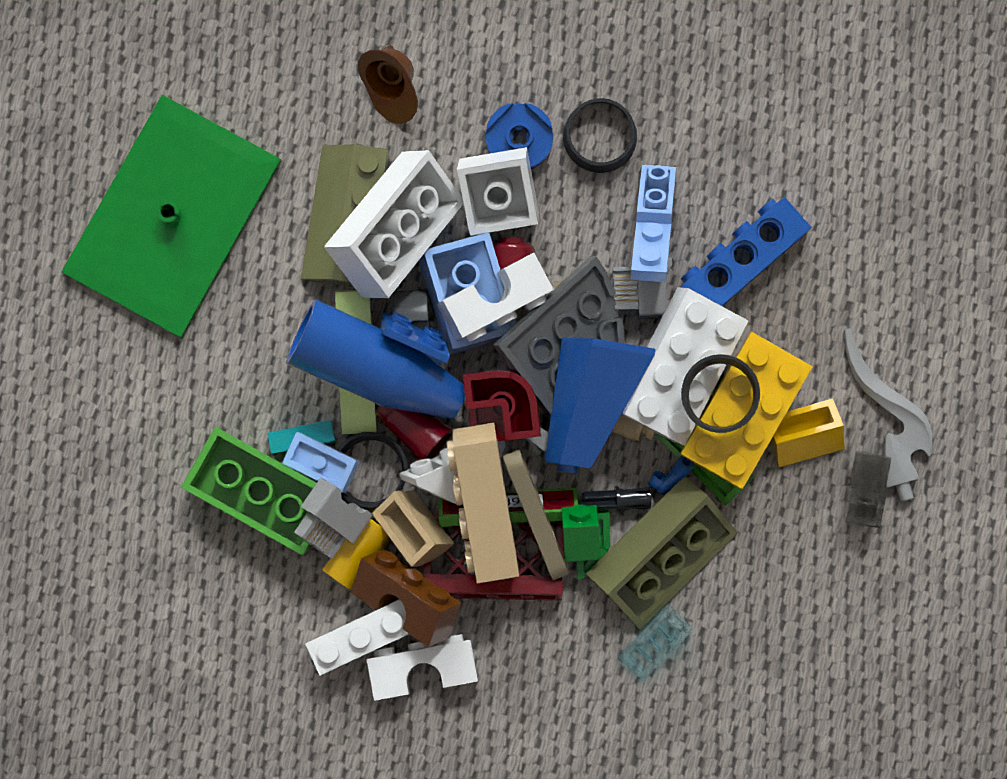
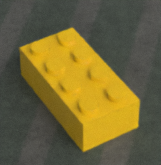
M752 331L747 335L735 357L745 362L758 379L760 401L755 414L741 428L726 433L710 432L696 425L679 454L738 489L744 488L813 366ZM730 365L700 417L702 422L714 427H728L738 423L747 415L753 401V390L749 379L741 370Z

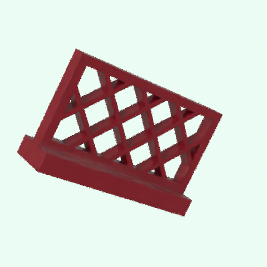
M432 513L439 522V513ZM549 521L550 524H556V539L563 554L562 521ZM516 523L524 533L515 541V548L528 536L538 545L531 527L527 528L523 523ZM451 526L455 530L450 536L451 540L453 541L458 535L462 537L460 527ZM448 550L444 554L451 560L454 566L446 574H431V561L424 564L423 577L436 586L447 590L455 599L562 601L563 577L553 580L551 576H541L532 567L542 557L541 551L529 562L516 551L517 559L524 566L519 571V577L477 583L476 575H471L462 566L466 562L465 556L457 561ZM459 569L463 574H453V573L456 572V571ZM528 570L533 576L523 574Z

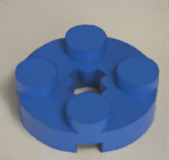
M511 103L502 106L491 116L487 124L485 140L489 154L527 147L531 169L538 167L551 152L553 143L551 121L540 108L533 104ZM514 129L518 132H521L523 129L526 130L528 133L525 138L528 142L524 145L521 143L513 144L511 142L513 140L511 132Z

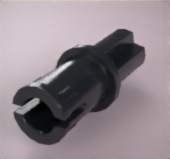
M614 486V490L585 491L581 496V504L586 506L596 505L597 511L615 510V513L628 509H651L650 487L619 489V486Z

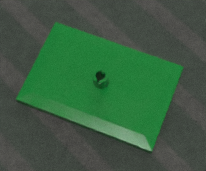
M161 95L61 272L182 338L282 160L168 97ZM168 210H175V217L165 218Z

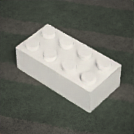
M429 150L401 152L326 243L324 248L362 298H389L464 204L463 198Z
M677 287L647 346L655 348V356L621 415L672 442L685 446L696 424L689 418L682 404L681 388L683 380L689 369L701 359L718 354L731 356L748 320L689 288ZM726 364L708 366L701 370L693 379L689 390V401L693 412L698 418L708 402Z

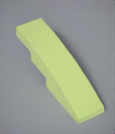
M357 290L335 291L336 309L372 325L371 298H362ZM339 387L342 434L377 432L376 404Z

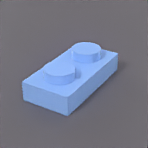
M296 432L282 464L317 481L322 478L338 487L342 493H346L360 461L302 433Z

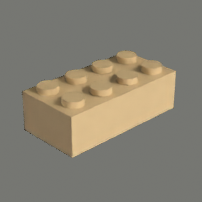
M488 423L453 429V440L447 441V453L450 471H458V474L453 475V488L456 505L464 506V508H459V522L462 539L469 538L470 540L464 542L468 573L475 572L477 583L519 577L517 554L495 424Z

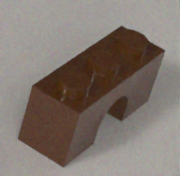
M384 549L361 558L351 590L353 595L375 610L400 599L406 611V618L402 629L427 647L450 638L461 606V602L452 597L447 590L436 586L423 577L421 572L410 568L398 560L396 555Z

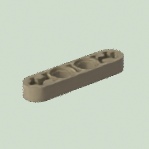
M520 449L504 455L503 458L552 579L555 580L570 574Z

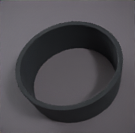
M596 98L584 102L570 114L564 126L563 142L568 156L576 165L590 172L606 173L620 168L630 159L637 143V130L631 115L621 104L610 99ZM605 103L613 105L620 109L630 121L632 136L629 146L622 155L608 162L588 160L580 155L572 144L570 137L572 120L580 109L590 104Z
M724 354L711 355L701 359L689 369L682 383L681 399L687 415L696 425L710 432L726 433L741 428L753 417L760 401V386L753 370L742 360ZM715 364H727L741 370L749 379L753 390V401L747 415L738 423L728 427H714L702 422L693 412L689 401V390L695 376L704 368Z
M362 432L355 434L345 440L337 449V451L346 454L352 446L359 442L367 440L380 441L390 446L397 453L401 462L402 472L408 470L406 456L401 447L392 438L382 433ZM400 480V483L395 491H401L405 485V481ZM348 491L346 493L341 492L342 497L347 501L365 508L379 507L387 499L366 502L353 497Z

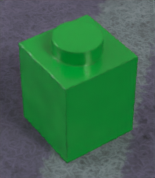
M575 505L573 507H562L565 562L600 560L597 506Z

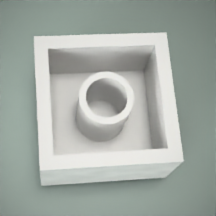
M527 147L459 159L457 173L470 235L538 224L539 210Z

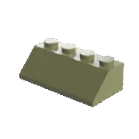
M356 144L322 146L301 280L354 288L325 250L324 246L387 171L390 158L388 149Z
M684 476L586 574L641 630L738 532L709 496Z

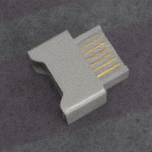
M672 257L668 259L667 272L672 266ZM632 266L613 267V287L616 293L613 295L616 302L615 310L618 312L638 311V319L662 318L670 303L666 298V282L631 280Z
M320 478L301 505V508L308 513L294 533L322 554L332 559L345 539L354 544L373 514L357 506L355 503L347 504L341 499V490Z

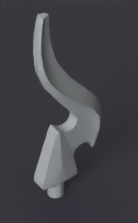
M851 328L845 329V348L848 363L855 380L869 397L903 425V430L899 435L887 433L884 437L885 488L896 485L900 502L913 499L914 496L909 482L919 479V476L910 457L916 450L924 451L927 457L931 456V426L926 415L919 407L887 386L870 370L860 355Z

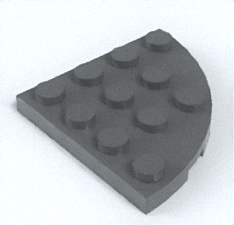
M590 256L546 296V301L543 304L529 311L493 344L510 369L524 377L532 386L537 403L549 420L551 419L562 337L594 338L624 343L622 317H619L618 311L615 310L616 302L613 295L616 293L606 270L597 256Z

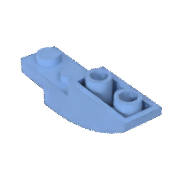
M642 165L631 280L666 282L676 167Z

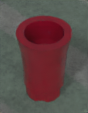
M382 406L376 411L377 417L385 422L384 425L405 444L417 460L432 459L453 434L452 427L441 422L433 415Z

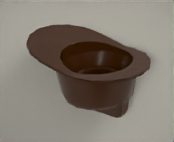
M391 45L386 46L382 50H368L363 53L358 60V72L378 113L386 120L395 124H402L412 120L417 112L418 99L412 84L414 67L410 59L401 51L395 50Z

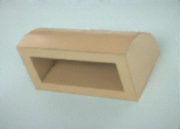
M394 491L372 512L375 519L411 567L421 566L434 560L454 545V542L415 491Z

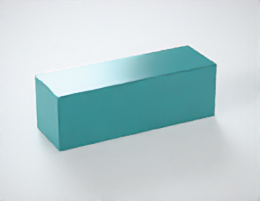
M331 420L267 433L272 455L287 453L296 432L302 433L323 444L336 442Z

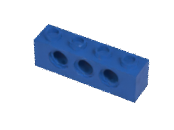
M785 196L777 203L774 199H771L758 211L761 217L752 225L748 221L744 222L732 233L735 240L727 247L720 243L706 256L709 262L699 270L695 265L681 277L684 284L680 288H689L723 307L806 235L812 227ZM765 226L773 228L777 233V240L774 242L764 241L759 234L760 228ZM746 249L751 254V262L747 265L737 263L734 259V251ZM712 271H720L726 278V284L722 287L712 286L708 281V274Z

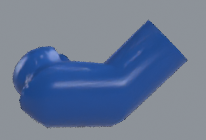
M680 456L666 476L661 471H655L648 482L649 487L657 490L656 493L658 494L668 493L684 476H688L694 467V463Z

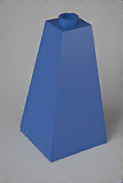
M562 337L545 462L557 463L556 471L577 473L578 467L591 468L654 358L655 348L594 338Z

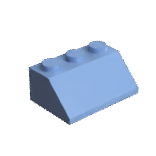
M489 232L429 248L419 259L440 333L444 335L443 339L447 342L449 355L499 340L516 324L515 318L501 326H498L497 322L494 321L484 326L487 333L471 342H468L466 337L456 341L437 306V303L473 284L483 300L489 303H498L501 300L504 287L497 274L500 271V267Z

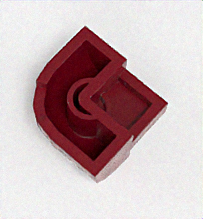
M500 370L463 374L470 426L494 423L497 442L541 437L537 399L532 386L524 377L512 371Z

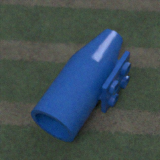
M315 299L301 322L286 360V364L382 407L454 419L465 399L464 384L440 366L442 361L447 363L450 358L447 342L443 339L444 335L425 326L424 330L411 325L412 320L397 312H393L392 316L383 312L381 327L378 328Z

